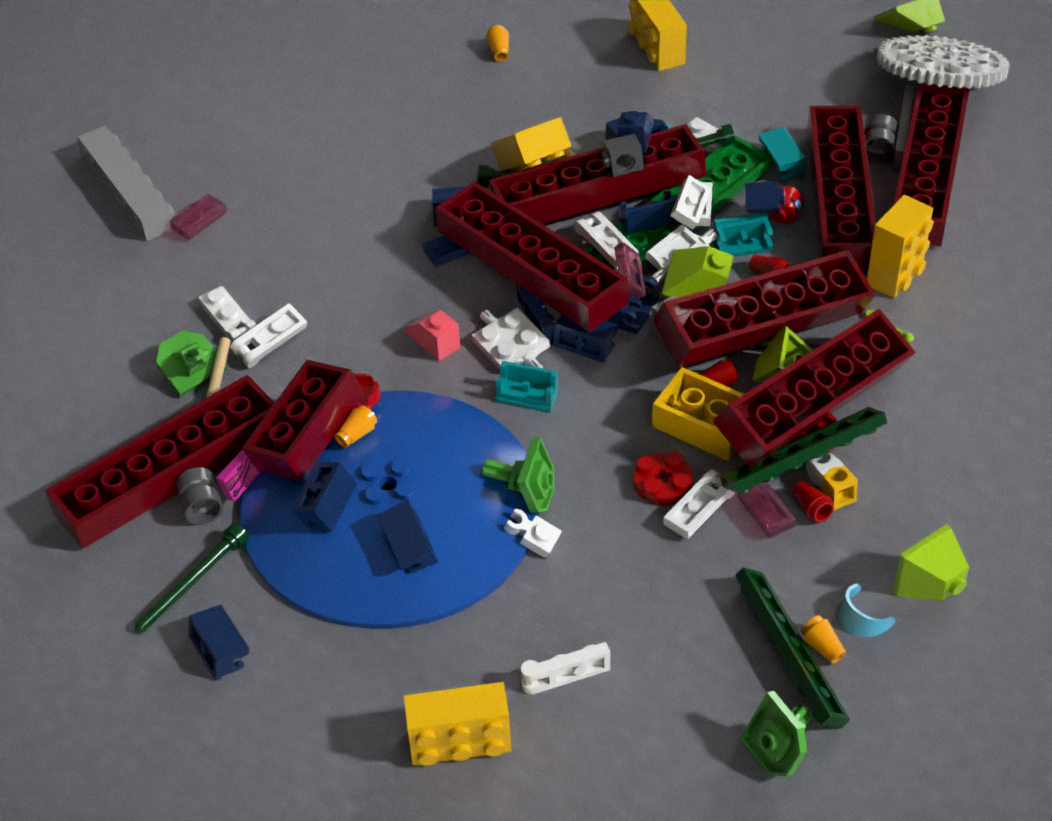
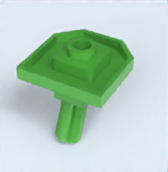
M183 330L160 344L156 366L177 395L182 397L210 380L217 352L203 334Z
M532 437L525 460H515L514 466L490 459L485 460L482 474L509 482L508 489L522 493L530 513H540L548 510L555 489L554 466L541 437Z
M775 691L766 693L740 739L768 775L786 777L794 774L807 753L805 728L812 715L808 712L809 708L806 705L802 707L795 706L790 711Z

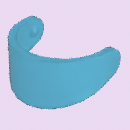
M859 584L850 586L837 611V618L843 629L855 636L874 637L884 633L894 625L895 619L893 617L876 619L857 610L850 599L858 594L861 586Z

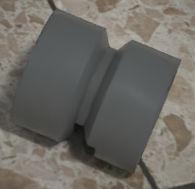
M877 114L870 117L866 122L864 135L868 160L881 163L890 160L894 156L899 125L893 117L886 114Z
M195 467L179 475L175 485L179 498L182 500L181 504L185 518L193 524H206L217 519L222 514L223 504L213 473L209 469Z

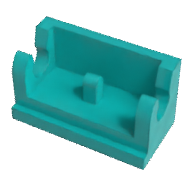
M785 126L759 134V141L764 145L761 149L764 152H769L777 165V169L779 171L791 170L786 174L780 175L781 180L788 181L798 177L800 179L805 177L806 158Z
M766 212L714 220V232L717 233L714 243L717 250L734 257L773 250V244L770 239L773 231Z
M502 361L500 366L501 377L496 378V402L551 413L558 395V371Z

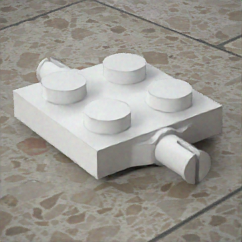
M682 224L647 251L645 259L658 269L649 278L657 283L656 286H658L665 280L674 250L709 246L717 238V233H713L714 230L709 229L704 235L699 236L692 233Z
M518 308L501 318H495L489 310H485V313L483 311L480 314V319L487 326L472 334L473 342L499 370L502 361L543 368L535 358L550 347L549 339Z

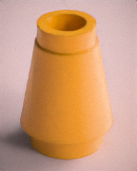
M501 25L490 27L487 30L485 39L495 60L499 62L505 61L509 57V33Z
M363 405L359 408H353L338 432L334 435L337 443L347 448L375 429L374 425L377 423L375 414Z
M817 615L801 628L800 632L804 635L803 640L829 660L831 664L838 662L845 656L846 651L828 619H823L820 615Z

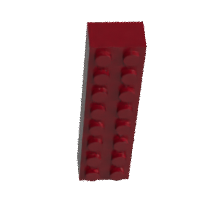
M927 82L918 84L893 206L903 195H906L932 207L931 220L934 221V224L928 235L930 245L941 247L970 88H958L956 86L949 88L946 85L938 87L937 84L928 85Z
M809 106L807 134L819 258L849 250L861 270H868L876 222L861 106Z
M683 124L651 134L647 152L642 153L644 170L613 177L609 167H604L601 152H605V147L490 179V190L539 223L546 224L550 221L571 217L574 214L595 210L609 204L620 203L626 199L671 188L672 186L682 184L688 175L695 179L706 177L705 151L687 124Z
M471 183L435 207L439 233L588 332H591L629 304L628 278L478 183Z
M847 250L665 301L654 317L653 322L678 367H682L773 340L785 326L793 333L860 314L876 294L850 251Z
M878 309L729 403L713 420V423L749 468H752L897 371L916 352L884 313Z
M246 375L46 489L45 492L52 513L81 548L84 549L178 493L175 485L176 480L186 470L203 467L213 473L230 463L242 450L243 445L275 402Z

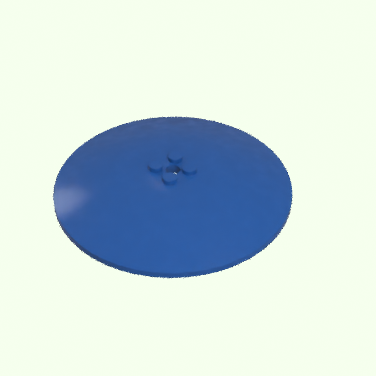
M383 391L379 401L371 407L372 412L377 418L373 431L347 448L339 445L333 437L302 482L261 472L243 492L240 509L241 527L248 533L250 538L245 543L249 558L258 574L273 591L294 607L314 617L331 623L366 629H395L431 623L452 616L484 599L501 586L515 571L528 551L527 547L520 544L523 536L520 534H510L504 529L508 520L518 524L515 519L510 517L515 508L520 509L527 515L530 521H533L535 516L539 517L540 513H530L522 493L508 489L509 482L482 474V468L487 459L514 466L515 460H525L527 454L518 439L499 421L472 405L447 396L417 391ZM317 462H340L357 483L332 532H325L317 523L314 529H310L291 511ZM392 484L396 486L392 490L381 489L384 485ZM406 500H409L415 508L439 561L414 573H409L407 568L402 570L399 566L378 517V514Z

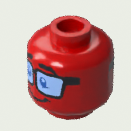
M784 185L780 186V188H785L786 203L781 204L780 212L771 213L768 216L776 223L791 224L801 213L804 207V198L796 188Z

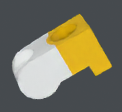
M828 452L824 457L814 458L806 462V470L810 480L815 485H818L824 494L831 497L834 511L857 501L858 479L832 453Z

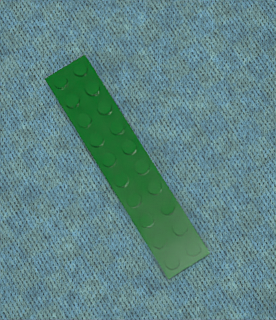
M735 135V144L727 146L723 144L705 158L707 176L697 180L713 183L711 215L743 191L745 183H753L775 165L770 154ZM682 184L668 188L671 190L670 196L675 195L678 197ZM664 190L647 203L663 200ZM677 220V222L627 235L622 224H618L616 229L639 251L637 260L618 269H615L593 245L584 251L628 278L631 271L638 273L650 264L645 259L647 251L681 226L682 223Z

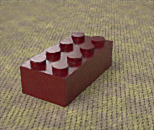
M306 359L243 445L242 449L258 471L302 482L365 392L351 369Z

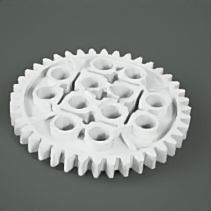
M908 35L906 38L899 36V39H887L886 42L883 41L879 45L876 58L877 62H879L878 65H882L881 68H885L887 72H893V75H900L901 78L908 77V80H916L918 83L937 84L938 87L946 85L949 88L952 86L958 88H971L972 86L980 88L981 86H994L995 83L1000 84L1001 81L1007 78L1010 65L1009 61L1006 60L1007 58L1003 57V54H997L998 51H991V48H984V45H975L974 42L969 43L966 40L957 41L956 38L948 39L947 37L939 38L938 36L929 37L927 35L922 37Z

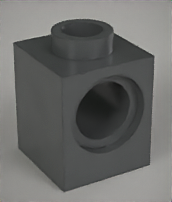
M635 133L604 141L605 152H601L602 161L605 168L609 167L613 177L644 170L642 147Z

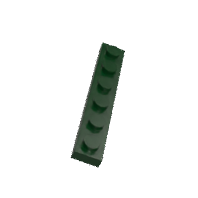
M871 407L862 409L783 446L752 468L744 464L721 475L722 486L737 494L747 493L753 489V486L761 482L775 480L778 478V474L787 470L798 469L803 466L804 462L812 458L826 456L829 450L847 446L853 442V439L861 435L875 433L878 427L887 424L885 412Z
M742 567L735 574L741 585L740 590L755 609L754 614L756 618L766 628L770 642L780 652L783 658V665L794 676L798 683L797 688L812 707L814 718L821 725L843 728L850 721V718L763 572Z

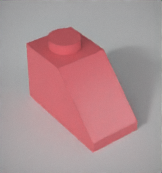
M442 310L425 314L404 327V332L438 361L460 348L459 324Z

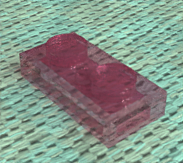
M206 194L170 220L171 229L190 240L227 213L226 204L210 194Z
M622 241L614 246L615 265L618 273L628 278V293L636 300H639L646 295L640 255Z
M761 482L753 486V489L747 493L737 494L738 499L768 538H772L795 527V517L767 482Z

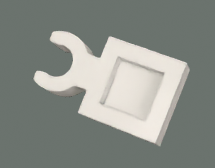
M515 508L510 517L515 519L518 524L508 520L504 529L510 534H520L523 536L520 544L546 559L562 531L538 516H535L533 521H530L522 510Z

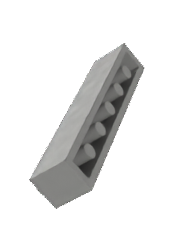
M102 126L77 136L82 156L146 241L175 229L173 223L175 212L171 204L164 202L160 190L153 188L149 176L142 174L139 163L136 160L132 161L128 149L121 146L115 133L111 134L106 126Z

